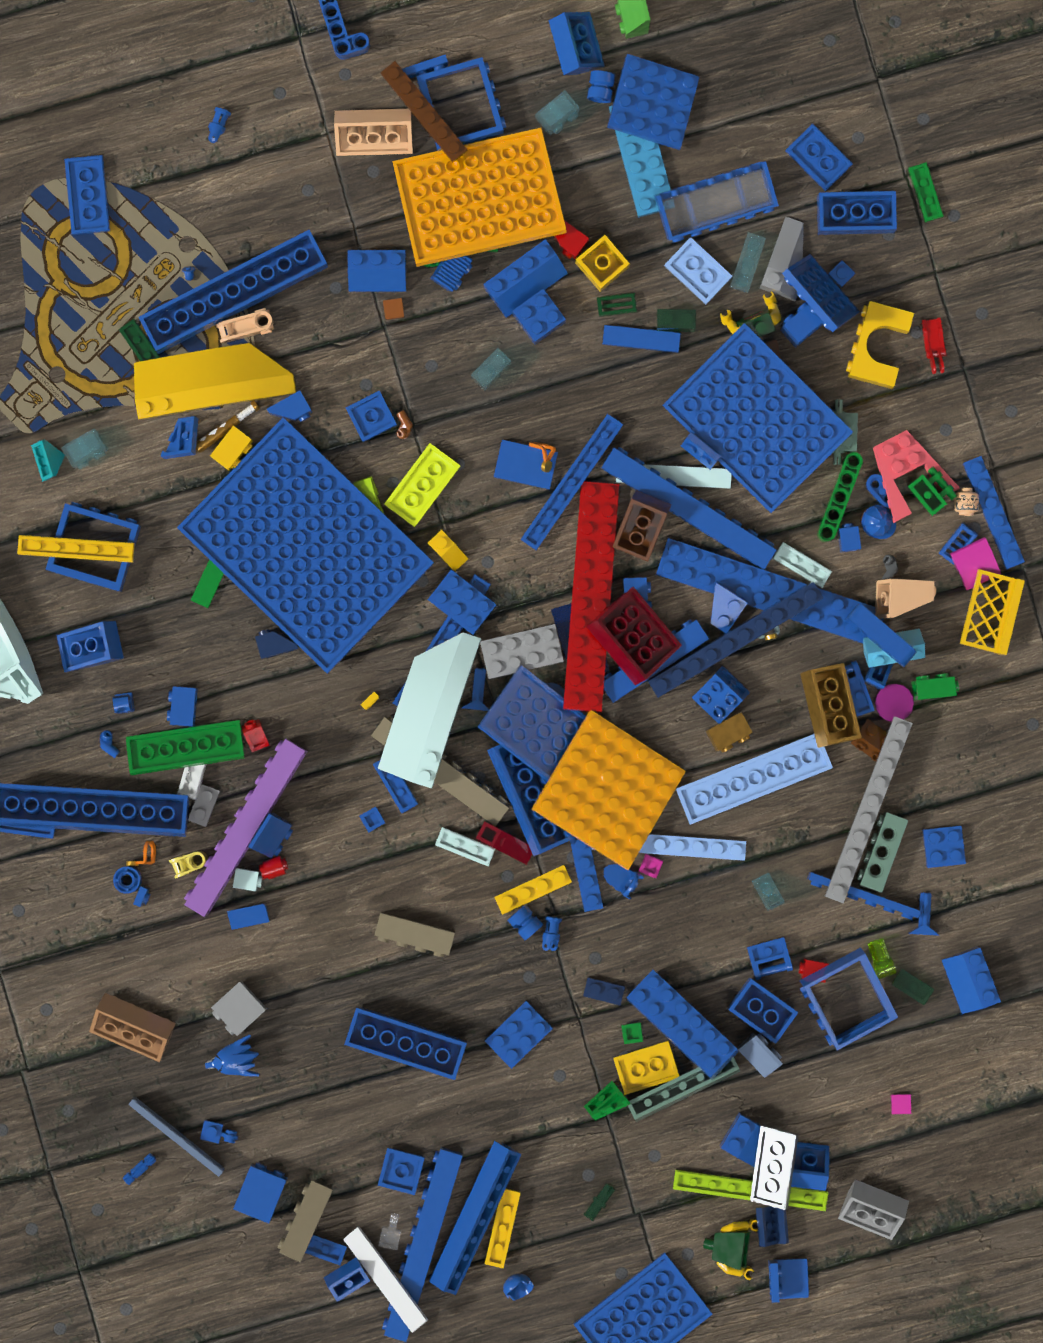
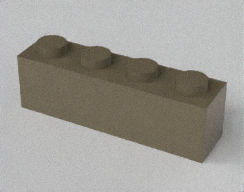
M381 912L374 936H378L377 940L389 943V940L397 941L396 945L405 948L408 945L415 946L416 951L426 953V950L434 951L433 955L444 958L445 955L449 956L455 932Z
M311 1181L310 1185L306 1183L302 1194L305 1195L302 1203L298 1201L294 1212L297 1214L294 1220H289L285 1229L289 1232L286 1238H281L277 1247L281 1249L279 1254L301 1263L331 1196L332 1189L314 1181Z

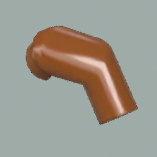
M402 410L396 414L401 423L396 435L400 439H406L410 435L412 423L405 411Z

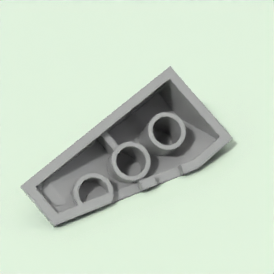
M785 217L760 289L768 292L772 291L776 295L796 301L798 296L797 290L785 281V276L782 273L803 259L804 223Z

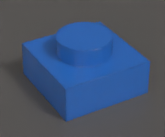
M843 260L828 273L841 288L856 274Z
M377 807L359 816L368 833L385 824Z
M140 886L133 904L142 907L143 904L147 905L151 896L148 893L150 888Z

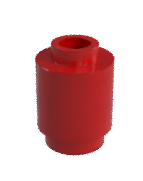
M281 856L263 861V864L259 865L263 879L268 878L269 880L286 874V870L289 869L286 859H282Z

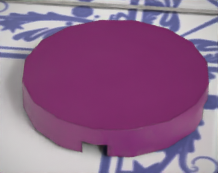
M899 684L885 686L884 689L877 693L875 699V707L879 716L892 722L894 716L903 720L907 718L912 712L914 705L913 696L910 691Z

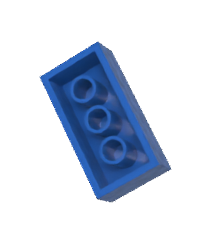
M896 191L819 193L817 196L818 235L895 233L897 230Z

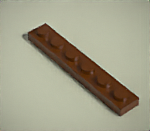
M396 61L380 72L381 76L452 163L467 152L466 147Z

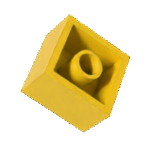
M606 235L580 255L575 262L600 292L630 266V263Z

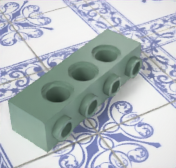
M884 812V815L880 814L877 821L878 831L873 833L870 844L873 845L871 850L866 852L863 860L866 862L865 867L860 869L857 876L859 885L882 893L908 820ZM886 828H890L893 832L890 839H886L883 836ZM880 846L886 849V854L883 857L877 855V849ZM874 864H877L880 868L877 875H872L870 872V867Z

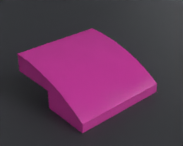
M985 537L950 553L966 590L974 587L978 569L1001 575L996 559ZM982 575L981 584L990 580V578Z

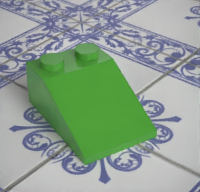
M617 0L615 11L617 16L620 15L622 22L619 23L621 34L625 33L626 39L648 34L650 16L646 0Z

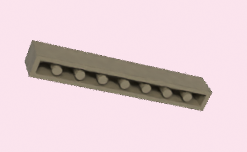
M385 716L371 735L384 746L393 723V716ZM443 753L435 783L496 827L509 809V801L501 795L497 797L492 793L493 789L486 784L482 786L477 782V777L470 772L468 774L461 770L462 767L455 761L449 762L445 759L447 756Z

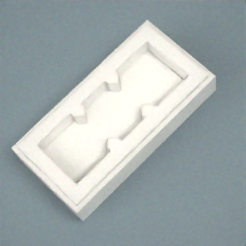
M207 764L184 768L178 795H188L189 798L197 800Z

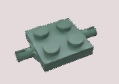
M837 399L835 400V411L833 412L853 433L833 452V465H837V457L838 465H841V454L857 452L858 413L844 412L843 400H840V407H838Z

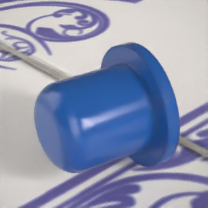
M188 266L182 268L185 279L187 281L193 280L195 267Z

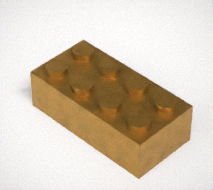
M844 663L800 673L817 748L860 739L861 733Z

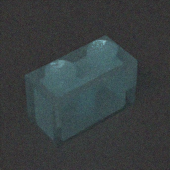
M564 90L537 112L535 118L549 135L552 133L557 134L564 128L563 125L568 120L572 122L579 116L580 108Z
M497 348L471 374V378L485 391L512 364V361Z
M95 428L61 447L71 466L79 470L88 466V462L92 459L98 460L106 455L105 452L108 451Z

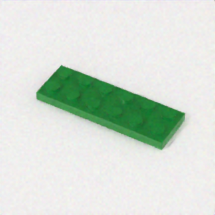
M240 720L126 737L130 775L245 759Z

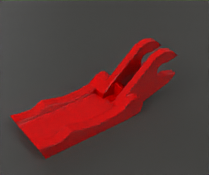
M941 318L922 320L926 358L930 359L932 374L936 373L934 358H938L940 373H943L944 362L942 357L946 356Z

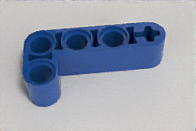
M318 0L336 56L339 59L345 60L368 52L370 42L366 34L356 33L350 36L347 35L337 0H329L330 2L326 3V0ZM330 9L336 11V14L333 17H330L326 14ZM339 27L342 29V32L339 35H335L332 33V30ZM364 40L366 44L363 47H358L356 42ZM341 45H345L348 47V50L340 53L338 48Z
M857 604L844 619L855 630H860L903 667L917 653L912 646L862 604Z

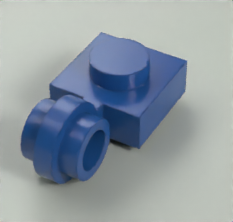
M204 1120L200 1140L219 1144L222 1136L225 1142L235 1143V1140H238L237 1131L226 1129V1132H222L224 1125L222 1123Z

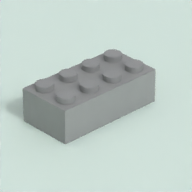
M555 624L480 641L489 680L514 674L521 665L529 671L564 662Z

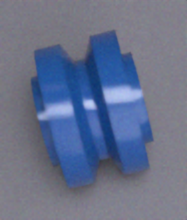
M125 866L115 872L113 883L119 892L128 894L139 889L142 883V876L135 867ZM126 874L132 877L130 885H126L123 882V877Z

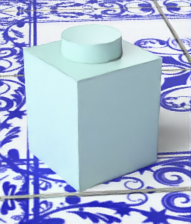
M236 868L233 888L257 891L258 887L261 888L263 877L260 876V871Z

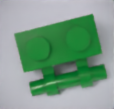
M934 466L928 470V473L932 476L929 480L922 474L908 486L909 490L931 516L947 505L943 497L947 495L951 501L957 497L952 485H948L942 477L943 474L940 471L938 472ZM937 482L943 491L938 493L932 484Z

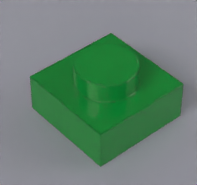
M640 1022L621 1025L624 1044L643 1042Z

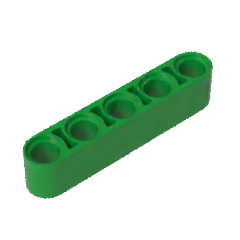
M857 452L848 454L843 461L817 531V536L822 542H830L836 536L863 463L862 456ZM850 457H855L858 460L857 466L854 467L849 464L848 460ZM843 475L851 477L850 484L847 485L842 482ZM838 492L842 493L845 497L844 502L836 501L835 494ZM834 510L838 513L837 520L829 518V511ZM824 528L830 529V538H825L822 536V530Z

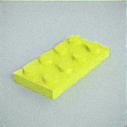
M429 443L384 505L413 527H416L461 466Z

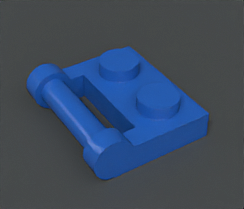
M784 937L747 947L755 980H760L763 976L787 970L789 972L793 970ZM784 958V963L759 970L758 964Z

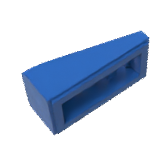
M962 522L939 551V554L954 565L951 555L946 552L947 548L954 552L957 549L951 545L952 542L960 548L971 544L978 536L977 532ZM964 530L967 534L970 535V537L967 538L961 533V531ZM957 536L965 541L964 545L956 539Z

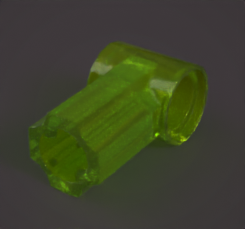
M881 938L867 943L874 962L872 963L878 979L896 974L894 962L889 957L884 939Z

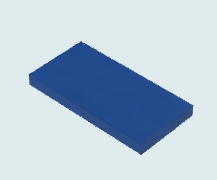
M103 155L64 159L72 235L110 232Z

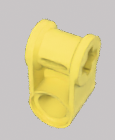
M196 851L169 860L176 873L175 879L203 868L208 860V856L202 851ZM195 855H200L202 857L203 861L201 865H196L194 863Z

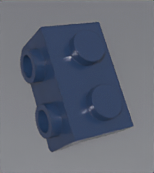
M769 1205L756 1208L759 1247L788 1244L786 1210Z

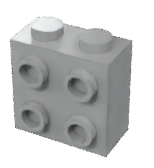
M242 980L211 1007L214 1010L212 1012L214 1017L218 1021L222 1019L226 1024V1030L231 1035L235 1034L236 1036L267 1009Z

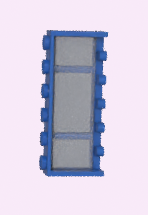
M766 161L753 163L654 195L667 240H672L673 242L683 240V236L688 234L691 237L702 234L701 230L709 228V231L718 229L720 224L726 222L727 225L737 223L738 219L745 217V219L756 217V213L763 211V214L772 212L774 207L779 206Z

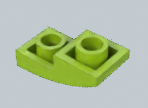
M372 477L354 482V486L384 514L377 497L379 493Z

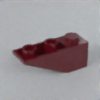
M484 821L476 836V839L525 865H527L532 856L531 849L527 843Z

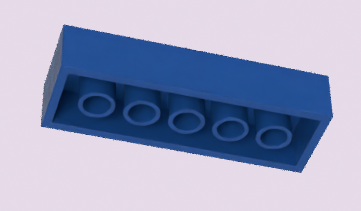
M498 745L487 750L533 856L572 840L573 836L532 810L547 781L503 746Z
M654 970L626 997L641 1014L711 1080L738 1053V1049Z
M357 1006L344 1045L455 1080L467 1041Z

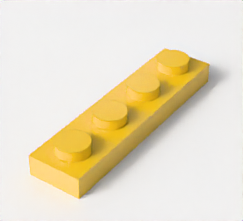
M562 865L494 898L503 915L570 884L572 881L565 866Z
M505 1189L500 1199L486 1255V1265L504 1269L520 1191Z

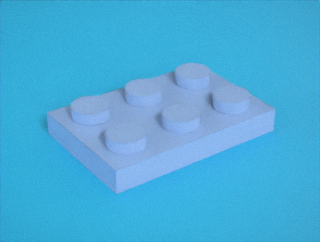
M691 237L664 265L705 305L732 278V275Z

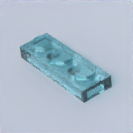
M750 232L747 233L730 288L745 293L749 292L766 240L765 237Z

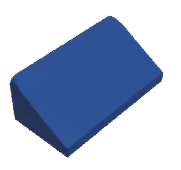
M266 903L227 911L232 930L270 922Z

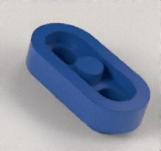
M878 474L871 475L866 480L867 490L881 506L889 508L888 502L885 501L887 494L883 488L882 476ZM873 481L878 482L879 486L877 488L872 486Z

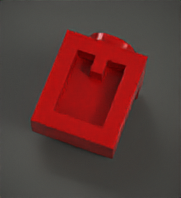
M259 719L249 720L242 726L243 734L252 753L270 746Z

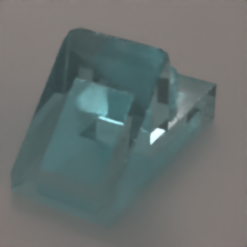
M769 873L752 881L767 911L785 903Z

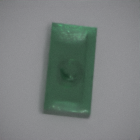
M902 968L891 984L923 1005L926 1004L934 991L932 987Z

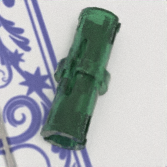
M605 1183L597 1197L594 1196V1201L584 1212V1215L590 1218L591 1221H594L601 1209L607 1206L606 1202L616 1189Z

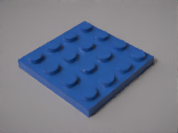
M627 54L607 128L680 150L699 76Z
M811 254L782 273L785 276V281L797 290V295L800 299L809 304L812 313L821 318L822 324L826 329L834 332L860 312Z

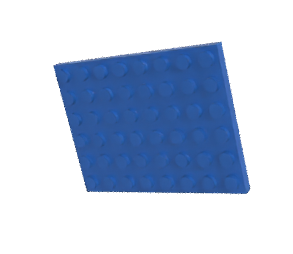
M745 323L662 405L690 433L692 432L721 456L718 461L770 513L853 433Z

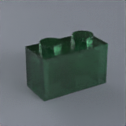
M657 309V331H695L696 310Z

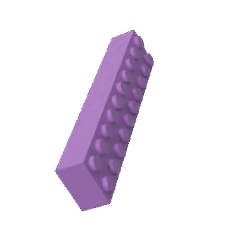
M289 739L280 740L276 746L275 751L277 753L275 757H270L265 765L267 770L264 774L260 773L256 779V788L254 791L250 790L245 797L247 803L244 807L240 806L235 814L236 821L228 825L224 832L227 834L225 839L219 840L214 849L217 852L214 856H210L204 865L207 867L205 872L199 873L194 881L197 885L194 889H190L184 898L186 900L184 905L203 917L207 916L249 849V844L268 814L271 813L308 752Z

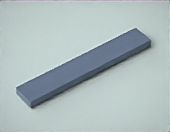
M133 1098L128 1104L218 1177L225 1170L222 1165L138 1098Z

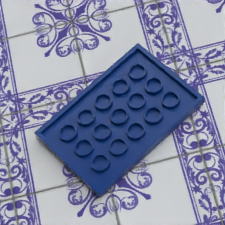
M521 665L482 719L478 728L548 781L586 715L577 710H564V698Z
M664 1252L578 1319L574 1326L587 1343H677L709 1318L712 1312Z

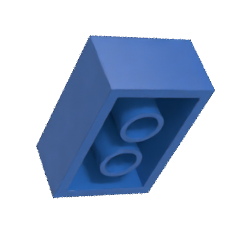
M750 977L727 1008L775 1044L798 1014L796 1010Z

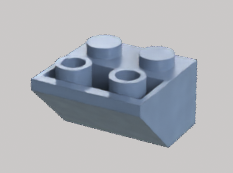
M753 1032L737 1049L765 1078L783 1064L780 1061L782 1057L773 1047L771 1049L767 1047L769 1043L760 1033L756 1036Z

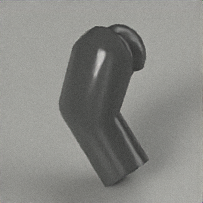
M885 555L883 562L886 567V573L882 580L893 579L899 569L894 556Z

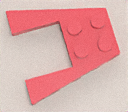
M907 430L873 448L878 469L882 475L883 488L886 490L888 497L887 502L892 512L893 523L912 514L894 482L895 479L921 466H924L928 473V470L934 466L938 472L940 471L943 474L942 477L948 485H952L954 492L960 489ZM937 482L933 483L938 493L943 491Z

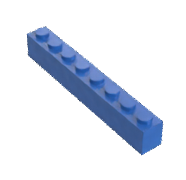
M494 1141L429 1280L430 1283L444 1292L457 1294L520 1159L521 1153L508 1145Z

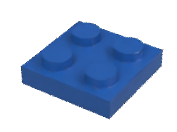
M380 390L346 407L363 442L397 426Z
M962 826L923 830L927 868L966 864Z
M388 1147L378 1186L415 1195L425 1157Z

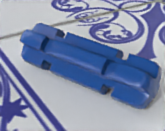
M151 1153L148 1154L144 1161L141 1160L130 1170V1173L128 1172L123 1177V1180L130 1185L135 1181V1178H138L149 1168V1165L151 1166L156 1162V1158Z

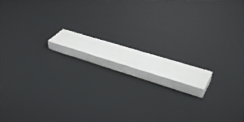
M357 1227L343 1239L412 1333L428 1321L427 1317L360 1227Z

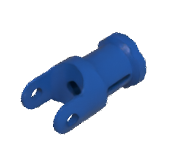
M218 107L214 109V118L208 126L210 131L208 139L211 143L217 142L219 136L226 130L225 124L231 113L225 109Z
M545 916L547 921L542 937V948L545 951L549 949L556 951L560 939V934H558L559 924L562 922V918Z

